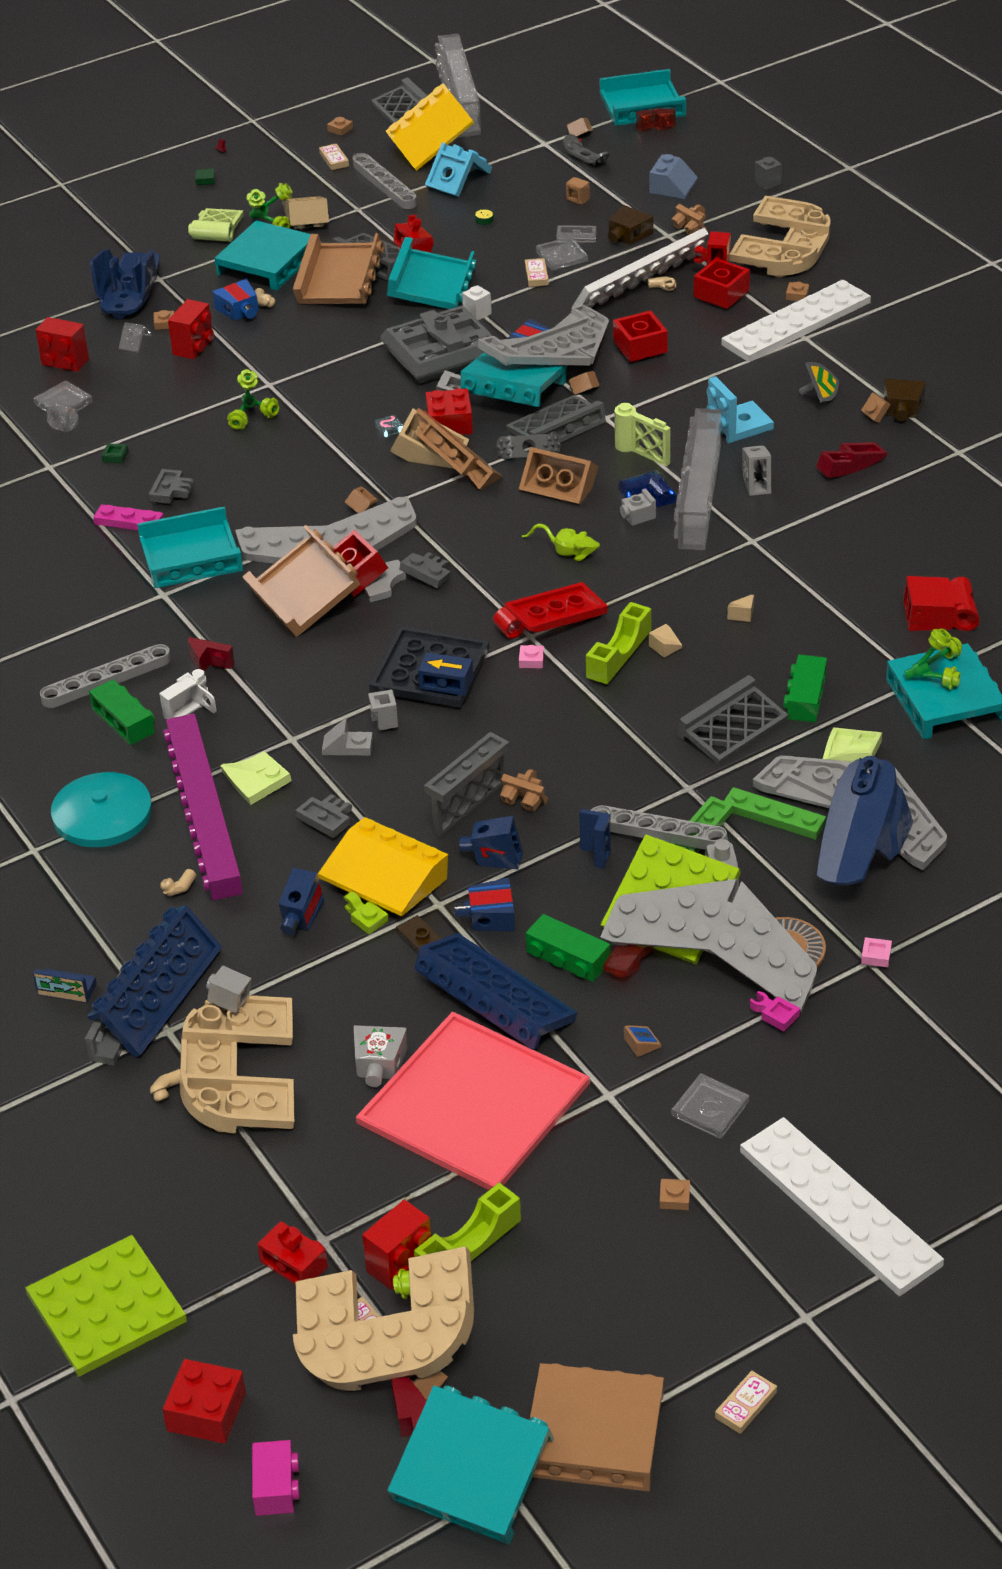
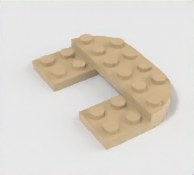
M764 196L753 214V222H759L763 225H777L781 228L789 227V232L783 241L741 234L729 254V261L738 264L755 265L759 268L766 267L767 275H774L777 278L807 271L817 262L829 240L830 217L828 214H823L822 208L811 203Z
M249 995L237 1013H233L206 1000L203 1007L198 1010L194 1008L188 1014L183 1025L181 1040L180 1095L184 1106L195 1119L218 1132L236 1133V1126L293 1129V1079L237 1076V1042L292 1045V998Z
M465 1246L409 1258L412 1311L358 1321L356 1274L352 1270L297 1281V1334H293V1341L299 1359L313 1375L325 1384L346 1391L362 1390L361 1385L414 1374L419 1378H423L440 1371L453 1361L451 1357L460 1345L466 1344L473 1326L474 1302L470 1250Z

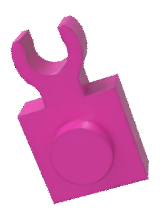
M758 991L757 1000L760 1002L750 999V1008L755 1012H762L763 1021L782 1031H785L800 1016L799 1007L779 996L772 1001L765 993Z

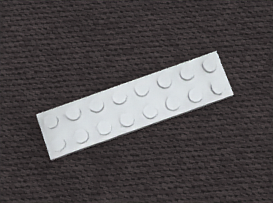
M702 228L585 286L572 308L578 304H585L592 309L595 304L599 303V305H602L611 296L618 297L627 288L632 290L641 281L647 282L648 278H653L657 273L662 275L671 266L674 268L678 267L685 259H688V261L692 260L698 254L694 253L695 247L703 246L705 244L704 240L709 233L705 228Z
M841 280L744 328L732 332L722 338L721 345L747 362H751L869 304L871 296L847 281Z
M784 1117L740 1145L741 1154L899 1297L943 1267V1257Z

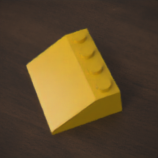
M442 83L426 98L420 100L414 108L407 111L402 118L393 123L386 132L417 171L438 153L442 143L450 144L474 124V121L444 83Z
M364 817L347 831L319 871L318 878L348 892L352 891L367 901L403 916L447 880L448 854Z

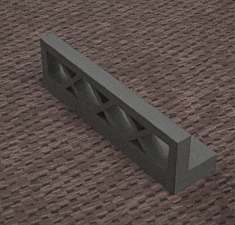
M100 1018L94 1020L85 1037L89 1061L115 1066L124 1046Z

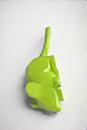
M544 524L534 525L528 534L522 535V538H526L537 528H543L555 545L556 552L561 556L575 555V561L583 560L587 555L600 547V544L591 537H588L584 531L576 534L575 530L566 528L561 529L556 537H554L550 529Z

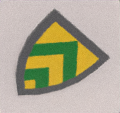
M815 362L805 363L812 382L799 388L800 394L804 396L816 390L820 403L831 401L837 394L839 380L825 366Z

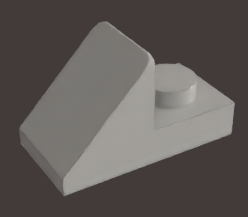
M345 718L324 735L322 755L371 756L373 733L348 732L347 718Z

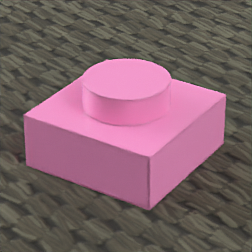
M520 645L519 668H543L544 646Z
M865 937L861 964L888 967L892 941Z

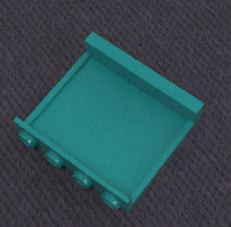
M665 69L600 78V96L614 125L686 116L685 96L679 97L670 80L671 70Z
M256 220L215 257L214 263L217 275L222 274L227 268L269 278L270 289L277 291L299 270L311 234Z
M405 237L388 280L387 296L447 309L459 307L460 303L463 304L462 293L468 290L469 282H471L476 268L475 251H471L467 261L412 249L413 238Z
M483 353L461 371L460 389H468V393L539 407L541 392L552 383L561 385L566 383L567 365L512 364L506 366L501 364L496 358Z
M225 506L137 523L141 547L154 588L243 571L241 551L236 547L226 517Z
M968 643L962 644V653L957 658L948 659L942 656L929 665L931 671L943 674L946 667L953 668V666L957 668V672H961L959 686H954L952 690H949V687H943L942 679L925 678L924 676L918 678L916 676L909 680L907 679L904 671L912 668V665L917 663L926 653L887 661L886 680L922 739L932 738L933 726L993 712L997 714L1002 722V694L998 689L997 683L989 676L987 668L983 667L979 661L978 654L973 652ZM935 650L934 653H933L929 658H931L932 656H934L935 654H937V653L940 652V651H939V650Z
M433 1385L387 1491L393 1501L510 1545L514 1536L512 1524L547 1441L552 1442L554 1439L548 1424L541 1419L531 1417L530 1420L519 1417V1413L511 1408L502 1407L500 1410L490 1406V1403L483 1398L473 1396L470 1399L461 1396L462 1393L453 1387L444 1386L442 1389Z

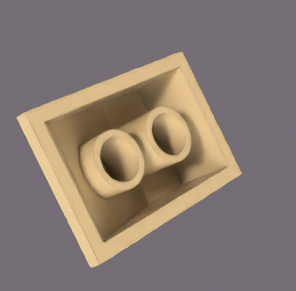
M316 196L282 201L286 217L289 218L290 225H294V229L305 228V224L321 227L324 226L325 222H329L327 198Z
M412 409L390 452L409 462L453 468L417 436L419 415L416 414L415 409ZM442 425L462 443L467 445L469 439Z

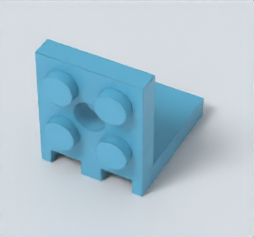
M442 143L425 185L459 197L470 168L490 174L492 166L487 163V159L479 156V153L469 149L467 152L458 145H453L452 147ZM452 169L451 176L446 178V172Z
M716 376L708 379V388L706 390L708 396V406L706 407L708 423H715L716 431L720 435L725 434L728 443L774 429V422L754 401L737 405V397Z

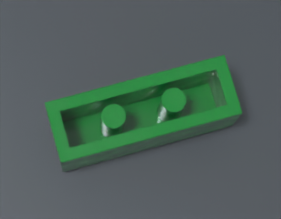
M798 655L797 663L792 664L790 678L793 679L788 680L787 693L789 695L785 694L783 706L784 709H788V719L817 722L826 679L827 658Z
M114 679L89 691L92 710L129 745L155 733L153 713L149 709L146 710L136 697L133 698L123 685L120 686Z
M542 914L525 933L526 952L591 982H594L611 963L609 943L545 914Z

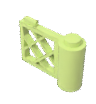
M206 208L205 211L200 212L199 220H193L192 224H189L188 233L193 240L231 242L233 232L243 217V210Z
M621 403L616 406L614 410L615 448L621 452L633 451L657 463L668 466L670 464V427L666 426V422L656 418L652 420L636 413V408L629 403ZM639 422L646 428L647 431L645 433L640 427ZM655 429L663 432V440L660 439ZM647 434H650L656 443L655 445H652L646 436ZM639 439L642 440L647 449L639 446ZM655 447H659V449L663 453V456H660L658 454Z

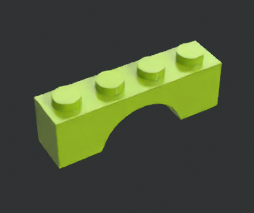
M633 602L627 605L619 615L617 628L610 642L607 645L596 642L586 654V678L608 684L649 632H651V608Z
M501 1183L496 1184L478 1199L472 1216L459 1231L445 1238L435 1233L414 1250V1256L417 1257L466 1246L470 1250V1259L472 1261L521 1221L520 1198Z

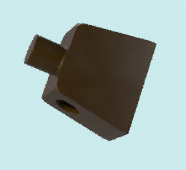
M623 205L609 219L608 238L613 243L619 240L627 244H634L653 234V216Z
M885 379L884 400L891 404L886 411V415L894 416L899 421H904L908 417L916 418L924 402L926 381Z

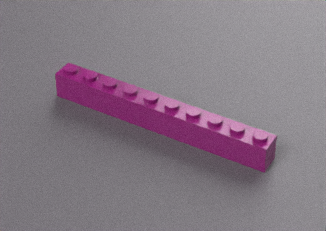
M195 713L166 719L167 729L163 730L166 744H171L167 745L170 760L175 759L171 761L174 775L179 774V776H176L178 791L183 790L180 793L182 807H187L184 809L187 824L192 823L188 827L191 840L196 839V842H193L195 856H201L197 861L200 874L205 873V876H202L204 890H210L212 901L241 895L243 892L240 873Z

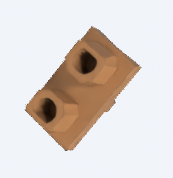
M678 204L675 207L677 214L671 219L674 227L680 229L686 224L684 229L688 235L702 228L708 231L703 225V221L706 218L703 206L696 205L688 209Z
M529 769L525 775L519 773L517 778L503 774L501 778L503 788L500 797L502 802L514 805L519 796L523 798L521 802L522 808L534 813L540 804L546 805L548 797L544 794L545 788L541 786L542 780L536 779L537 773L535 770Z

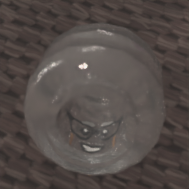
M57 403L48 410L47 422L54 430L69 432L78 424V412L71 405Z

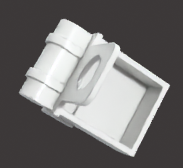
M201 669L194 670L192 675L189 673L184 674L177 679V683L159 693L164 719L189 715L203 706L212 713L217 711L215 698L208 692L206 676ZM208 698H209V700H210L211 705H209V704L206 702V700H207Z

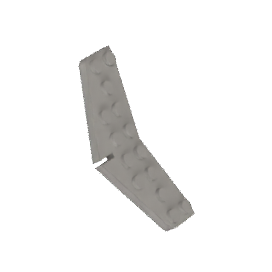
M578 304L554 328L529 337L500 340L495 336L478 339L477 347L484 351L486 355L496 358L501 364L506 366L512 364L590 365V363L593 365L607 330L609 319L585 304Z
M406 496L396 497L389 502L327 526L308 527L312 531L316 529L324 538L322 542L327 540L332 547L355 529L377 551L415 528L417 520L410 500ZM303 526L244 527L243 529L235 530L236 539L245 560L275 564L309 536Z
M779 756L753 778V787L769 794L830 808L836 786L845 769L852 762ZM896 770L897 784L904 791L913 819V825L899 854L912 865L924 870L946 847L947 834Z
M737 879L622 895L616 900L600 936L601 940L616 946L632 944L695 949L712 953L774 997L779 996L799 1007L800 1013L804 1009L817 977L815 962L742 881L733 902H729L737 885Z

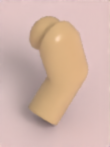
M671 277L647 279L649 289L661 288L666 291H672L676 287V281Z
M261 288L255 290L259 307L267 306L272 308L274 306L275 299L273 297H270L269 294H264V290Z
M186 869L179 881L174 882L171 878L164 879L160 887L167 896L188 891L197 875L193 870Z
M180 1069L160 1076L150 1087V1094H153L155 1101L159 1102L168 1097L166 1089L180 1084Z

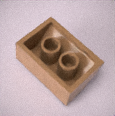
M530 447L519 490L581 504L593 488L598 466L588 460Z

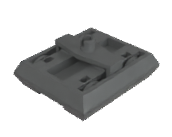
M462 305L439 313L434 310L421 313L420 319L387 328L380 336V340L417 382L422 384L441 378L444 371L451 373L462 371L484 353V351L477 347L478 339L493 335Z

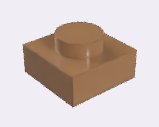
M337 117L327 124V131L341 136L353 128V121L343 117Z
M789 282L786 300L799 301L806 298L809 293V284Z
M161 310L154 312L155 330L169 329L168 319L174 314V311Z
M872 392L861 411L879 423L891 404L878 394Z
M661 1179L660 1209L689 1210L690 1180Z

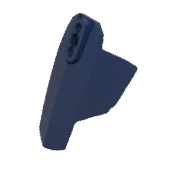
M110 249L102 250L90 260V268L95 293L100 300L101 311L107 315L113 314L114 318L122 319L139 310L147 300L152 289L160 254L154 253L153 249H150L149 253L129 252L124 253L120 262L118 256H112Z
M875 756L859 758L850 763L842 774L832 798L820 849L817 877L823 882L833 885H851L863 882L875 851L886 860H892L900 852L913 825V819L904 791L897 784L895 767L888 760H878Z

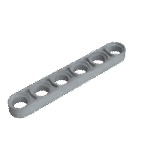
M358 153L353 156V167L401 208L412 209L417 206L416 194L369 155Z
M163 644L154 645L48 685L40 691L42 705L47 708L58 707L89 695L90 690L112 679L117 683H121L165 666L171 660L169 647ZM158 654H165L164 656H161V657H155V655H158ZM137 662H143V663L140 664V665H133L134 663H137ZM116 670H121V672L119 673H111ZM95 678H99V679H100V680H98V681H90V680L95 679ZM71 687H78L77 689L69 690ZM50 695H57L56 697H53V698H46L47 696H50Z
M601 805L591 809V811L611 814V832L641 838H644L645 834L669 843L705 850L707 845L715 844L717 841L710 840L712 838L721 837V839L728 841L726 829L720 826ZM629 820L625 823H618L620 821ZM643 825H651L649 827H641ZM667 829H675L673 831H665ZM691 833H698L697 835L687 836Z

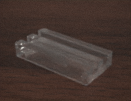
M559 225L556 235L557 242H596L597 226Z

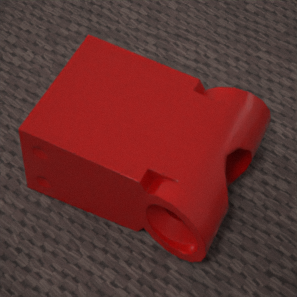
M907 576L903 605L908 631L939 630L940 628L951 630L953 627L958 630L971 631L978 627L980 623L979 615L973 600L974 593L969 578L957 577L950 581L949 578Z

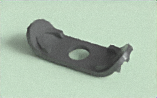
M573 134L566 135L563 139L566 151L587 163H593V165L597 162L602 163L610 156L607 151L598 155L584 148L582 143Z
M557 434L502 436L497 441V452L501 458L528 457L529 452H525L522 447L525 440L534 441L535 448L554 453H559L561 448L560 438Z

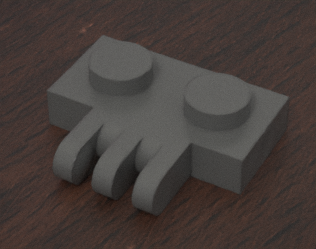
M161 469L149 492V501L171 504L174 497L187 498L194 485V480L184 478L183 471Z
M430 552L423 557L411 553L400 562L399 570L435 588L445 583L450 578L451 572L447 570L449 561H441V557H434V554Z
M330 794L322 802L311 797L297 808L295 813L296 818L334 838L350 825V817L346 815L352 810V805Z

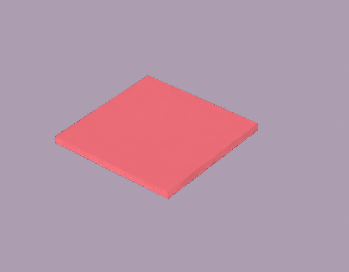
M451 1012L356 1116V1123L490 1190L498 1183L504 1186L590 1084V1077L455 1012Z

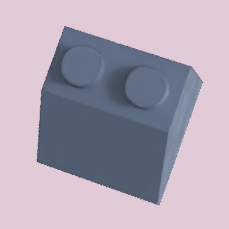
M662 154L649 172V193L686 199L698 181V177L680 157Z

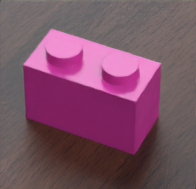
M291 1440L252 1443L255 1515L294 1513V1500L300 1499L299 1480H294V1472H299L298 1452L292 1453Z

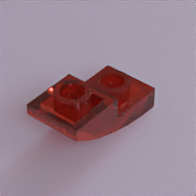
M661 108L636 112V129L639 132L653 128L661 131L676 127L675 109Z
M617 945L605 961L603 970L613 973L616 977H627L640 968V959L652 952L654 946Z

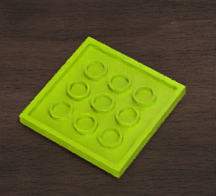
M645 834L601 923V927L604 929L616 900L622 895L726 880H738L741 871L737 867ZM649 946L696 965L703 953V950Z
M133 1235L25 1287L29 1299L78 1377L187 1322L185 1312Z

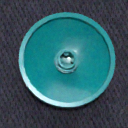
M115 772L94 773L72 781L60 790L51 806L52 821L57 833L70 843L84 847H106L124 842L138 834L146 826L152 814L151 797L146 786L132 776Z

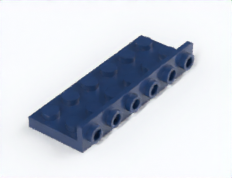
M187 905L178 908L171 907L164 912L161 923L149 931L148 935L150 937L135 949V956L120 968V975L108 983L106 986L107 991L91 1005L93 1009L87 1015L90 1021L100 1018L133 1057L142 1054L222 948L221 944Z
M459 933L420 946L414 967L417 972L532 1050L538 1047L541 1035L570 1024L576 1019L577 1011Z

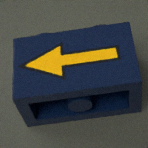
M426 652L418 670L419 688L466 696L474 678L473 659Z

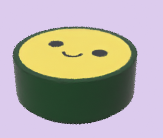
M481 209L475 212V222L478 224L488 225L494 221V213L491 210Z

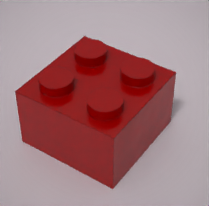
M715 258L694 275V297L728 309L749 291L750 269Z
M187 299L168 319L173 355L195 359L213 340L212 314L210 313L208 303Z
M652 311L613 320V341L629 362L639 361L643 358L658 356L668 352V331Z
M47 317L36 329L42 365L78 372L89 360L84 324Z
M457 388L447 391L435 390L426 392L427 413L460 435L473 434L472 411L468 389Z
M355 529L333 547L335 549L333 553L339 552L346 560L345 565L350 563L358 573L355 577L360 582V585L350 593L353 597L388 569L380 554Z
M403 1199L363 1233L366 1272L392 1291L394 1289V1276L398 1275L400 1269L409 1271V1258L415 1257L414 1250L431 1237L430 1217Z
M184 1359L162 1409L167 1431L226 1444L246 1395L243 1371Z

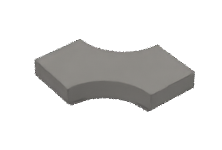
M398 559L386 562L388 569L363 589L370 603L392 597L391 590L393 586L400 582V580L406 579V573L399 570L400 561Z

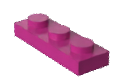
M101 504L93 519L95 525L138 530L137 523L163 519L164 515L162 512Z

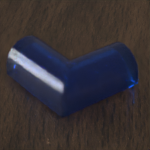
M658 470L619 480L618 489L625 498L641 494L642 489H646L656 500V507L677 502V494Z

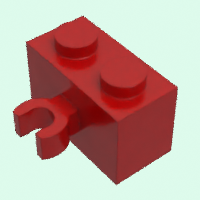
M409 215L408 223L395 224L393 243L400 249L404 238L409 237L413 238L412 249L431 253L434 245L433 236L421 227V219H417V215Z
M711 232L707 249L703 246L695 247L694 253H700L702 256L696 255L694 262L702 263L707 261L708 265L715 258L730 262L731 233Z
M282 1221L257 1243L260 1262L295 1285L297 1281L318 1277L328 1268L324 1246L320 1242L312 1241L304 1236L296 1227H290Z

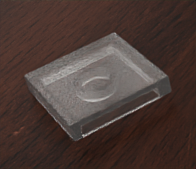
M572 237L536 246V253L545 259V263L551 270L588 261V255Z
M66 380L33 398L35 405L51 415L55 413V417L60 420L93 402L90 394Z
M700 1073L672 1108V1116L721 1139L748 1104L749 1095Z

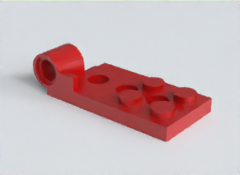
M583 582L506 602L504 607L495 613L493 622L508 638L513 639L520 636L525 628L528 631L538 633L607 614L608 605Z

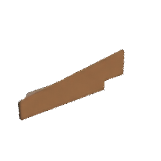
M420 408L416 410V414L419 415L417 436L461 475L466 476L467 474L480 490L503 477L427 412Z

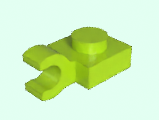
M352 891L344 896V899L349 902L345 905V909L351 913V921L370 935L388 922V914L374 903L369 901L363 904L359 896Z

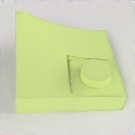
M833 728L823 759L853 762L866 756H875L882 742V732Z
M265 751L240 762L221 765V770L226 778L250 805L292 781L290 773Z

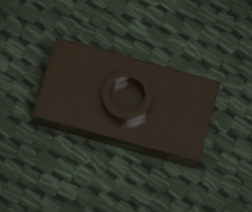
M418 915L396 926L397 934L417 953H419L420 946L442 939Z

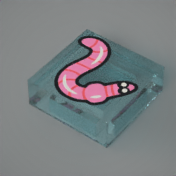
M394 414L375 420V427L384 437L399 433L403 427V424Z

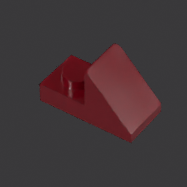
M192 637L188 638L190 659L196 669H201L205 673L209 665L230 670L234 666V654L231 645Z

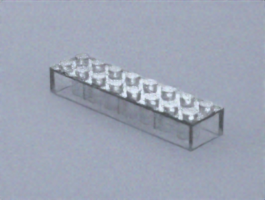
M459 34L437 36L438 43H435V52L438 57L436 59V68L441 84L444 83L474 121V124L460 134L459 137L481 135L480 101Z
M696 408L694 417H690V429H688L681 481L679 482V494H677V508H675L674 521H676L677 525L674 530V539L678 540V549H706L721 449L722 410Z

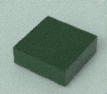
M214 168L197 169L195 174L196 185L215 184Z
M108 443L101 456L102 462L123 464L129 452L128 445Z

